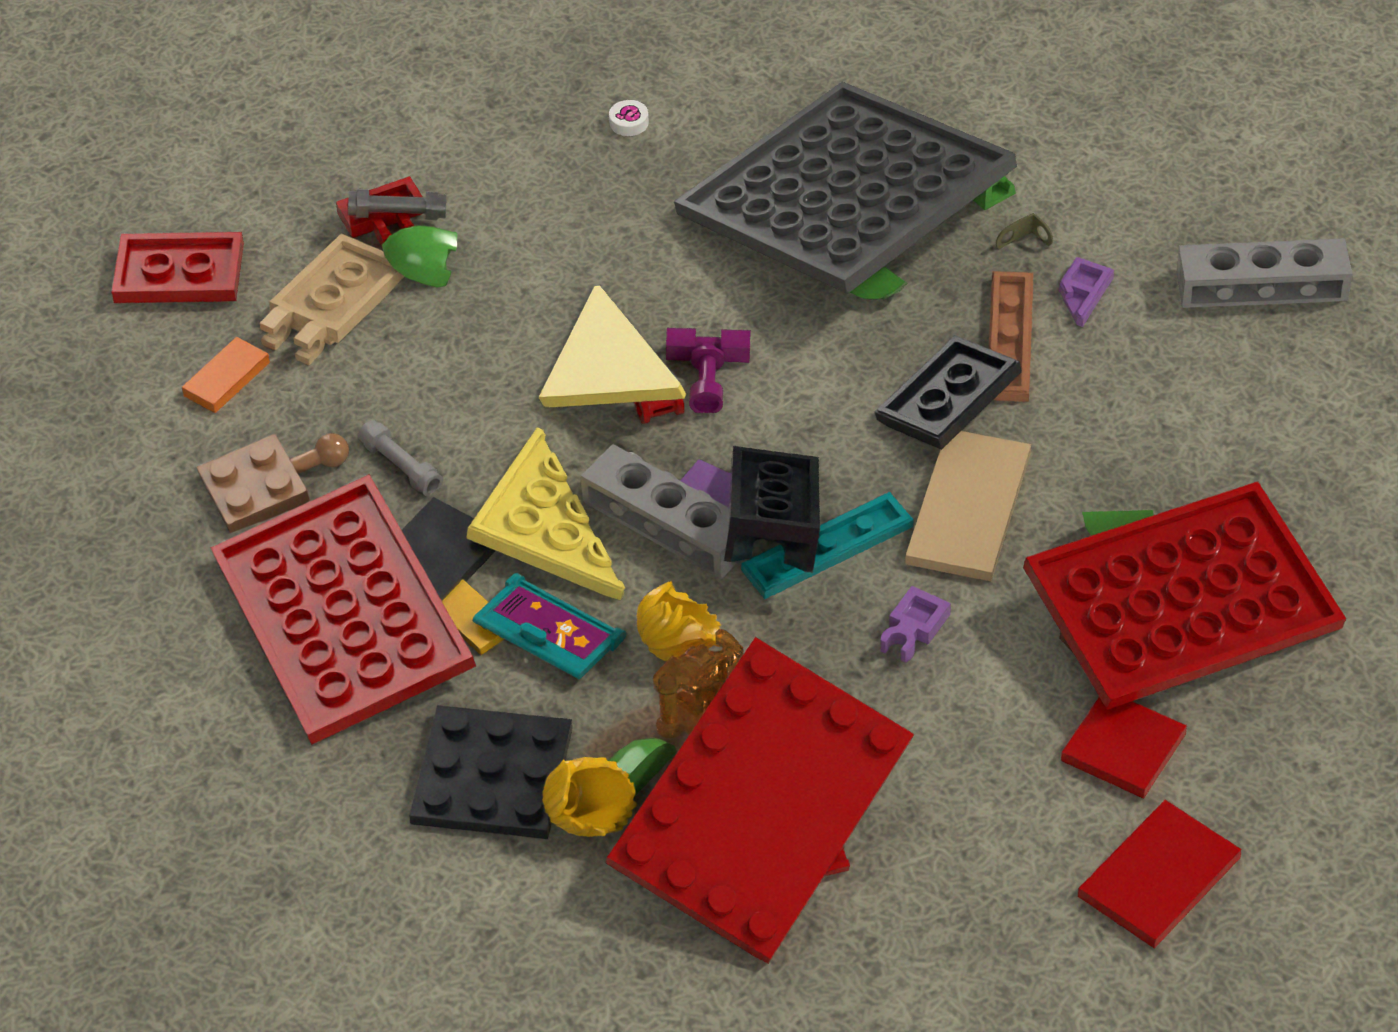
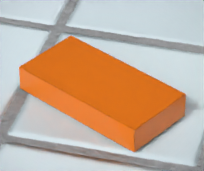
M236 336L182 386L183 396L216 413L270 363L269 355L267 352Z

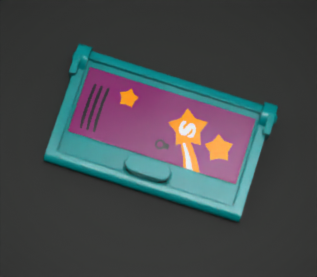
M514 573L505 581V588L475 614L472 620L481 627L577 679H581L610 650L614 652L627 635L625 630L619 627L613 628L525 581V577L518 573Z

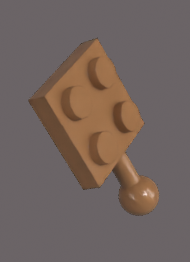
M328 433L318 439L314 449L289 459L276 434H272L196 468L226 527L232 533L310 502L308 491L298 474L320 464L327 467L340 466L349 455V446L341 435Z

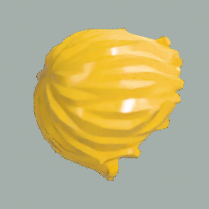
M668 581L653 589L643 597L638 605L637 630L649 651L661 660L685 661L698 656L712 646L720 647L724 639L723 631L720 629L721 624L716 621L717 615L710 614L707 611V604H697V602L688 598L687 593L676 592L672 581Z
M582 757L567 761L562 760L546 779L542 793V802L546 814L550 817V822L567 833L587 837L605 836L606 834L623 830V826L628 824V818L632 816V810L637 807L636 801L633 800L636 794L634 782H630V779H628L629 774L626 771L617 767V762L607 761L605 757Z

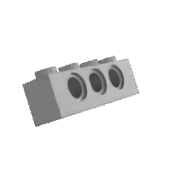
M1345 238L1179 245L1176 273L1182 308L1348 301L1352 269Z
M612 444L581 475L584 503L715 577L722 579L739 562L724 561L729 525V508L712 499L706 492L696 490L679 481L670 472L661 471L643 461L637 454L627 452Z

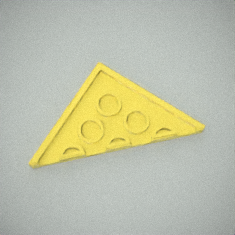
M594 286L539 395V399L543 406L550 408L684 399L686 393L680 382L601 286Z
M536 428L469 525L466 538L592 591L621 600L624 595L625 586L622 581L617 579L611 568L612 561L600 538L595 537L589 526V517L578 496L573 495L566 482L567 475L554 452L551 453L545 441L546 435L544 431Z

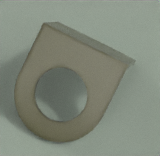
M1032 213L1005 227L996 239V247L1001 249L1030 233L1035 234L1047 246H1050L1053 243V235L1047 224ZM1039 226L1043 227L1046 231L1047 240L1041 236ZM1013 231L1012 237L1007 242L1002 243L1003 236L1007 232Z

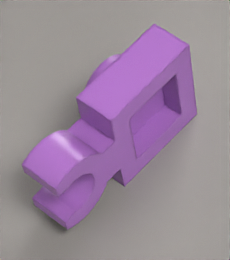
M911 586L889 615L890 628L886 629L881 635V652L886 653L890 646L901 644L903 645L901 648V661L906 663L911 660L915 654V641L919 640L926 644L931 642L950 616L951 603Z

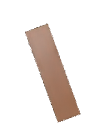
M992 271L989 349L1018 360L1022 370L994 399L996 401L1029 402L1034 273Z

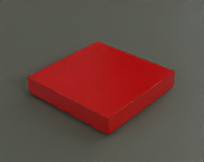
M1099 697L1063 749L1061 761L1144 799L1185 737L1187 725L1133 701L1107 710Z

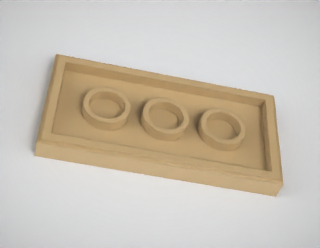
M961 431L942 450L940 449L906 552L905 564L992 582L1031 454V444Z

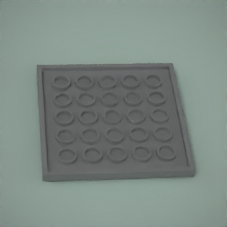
M842 81L677 198L674 204L678 215L848 294L1015 169L1017 162L1015 153Z

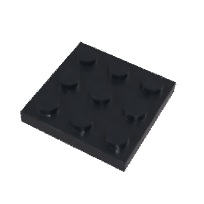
M437 705L409 814L410 824L548 839L551 822L544 809L542 793L549 774L558 767L562 760L566 761L573 729L572 719Z

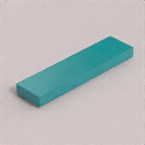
M888 492L820 525L813 573L784 564V550L781 545L742 562L741 571L765 600L912 528L914 519L891 492Z

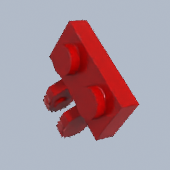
M410 176L369 190L370 196L423 197ZM349 197L336 201L337 214L350 236L355 238L374 231L381 246L392 235L387 226L397 223L400 230L413 227L414 224L410 218L421 215L416 213L369 212L368 218L356 217V215H348Z

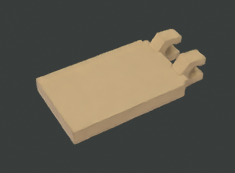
M340 234L269 301L270 313L260 322V329L268 332L267 335L261 338L262 345L277 350L289 337L291 329H295L299 333L294 337V344L302 347V349L295 353V359L310 365L321 354L325 343L332 345L334 342L339 343L392 291L404 275L392 267L382 250Z

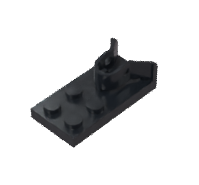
M733 446L730 473L729 525L724 561L735 562L752 559L755 541L765 539L766 541L774 540L783 547L784 564L813 573L820 532L819 457Z

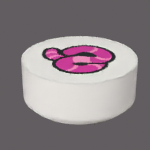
M624 100L614 104L609 111L611 129L622 136H634L642 133L649 124L647 107L635 100Z

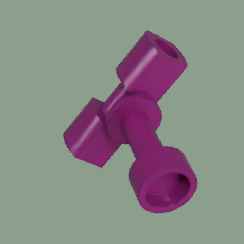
M667 327L666 360L691 361L692 365L699 370L698 381L690 387L689 406L695 413H717L722 409L723 388L719 383L715 382L716 370L720 369L724 362H750L751 330L721 329V337L696 336V328Z

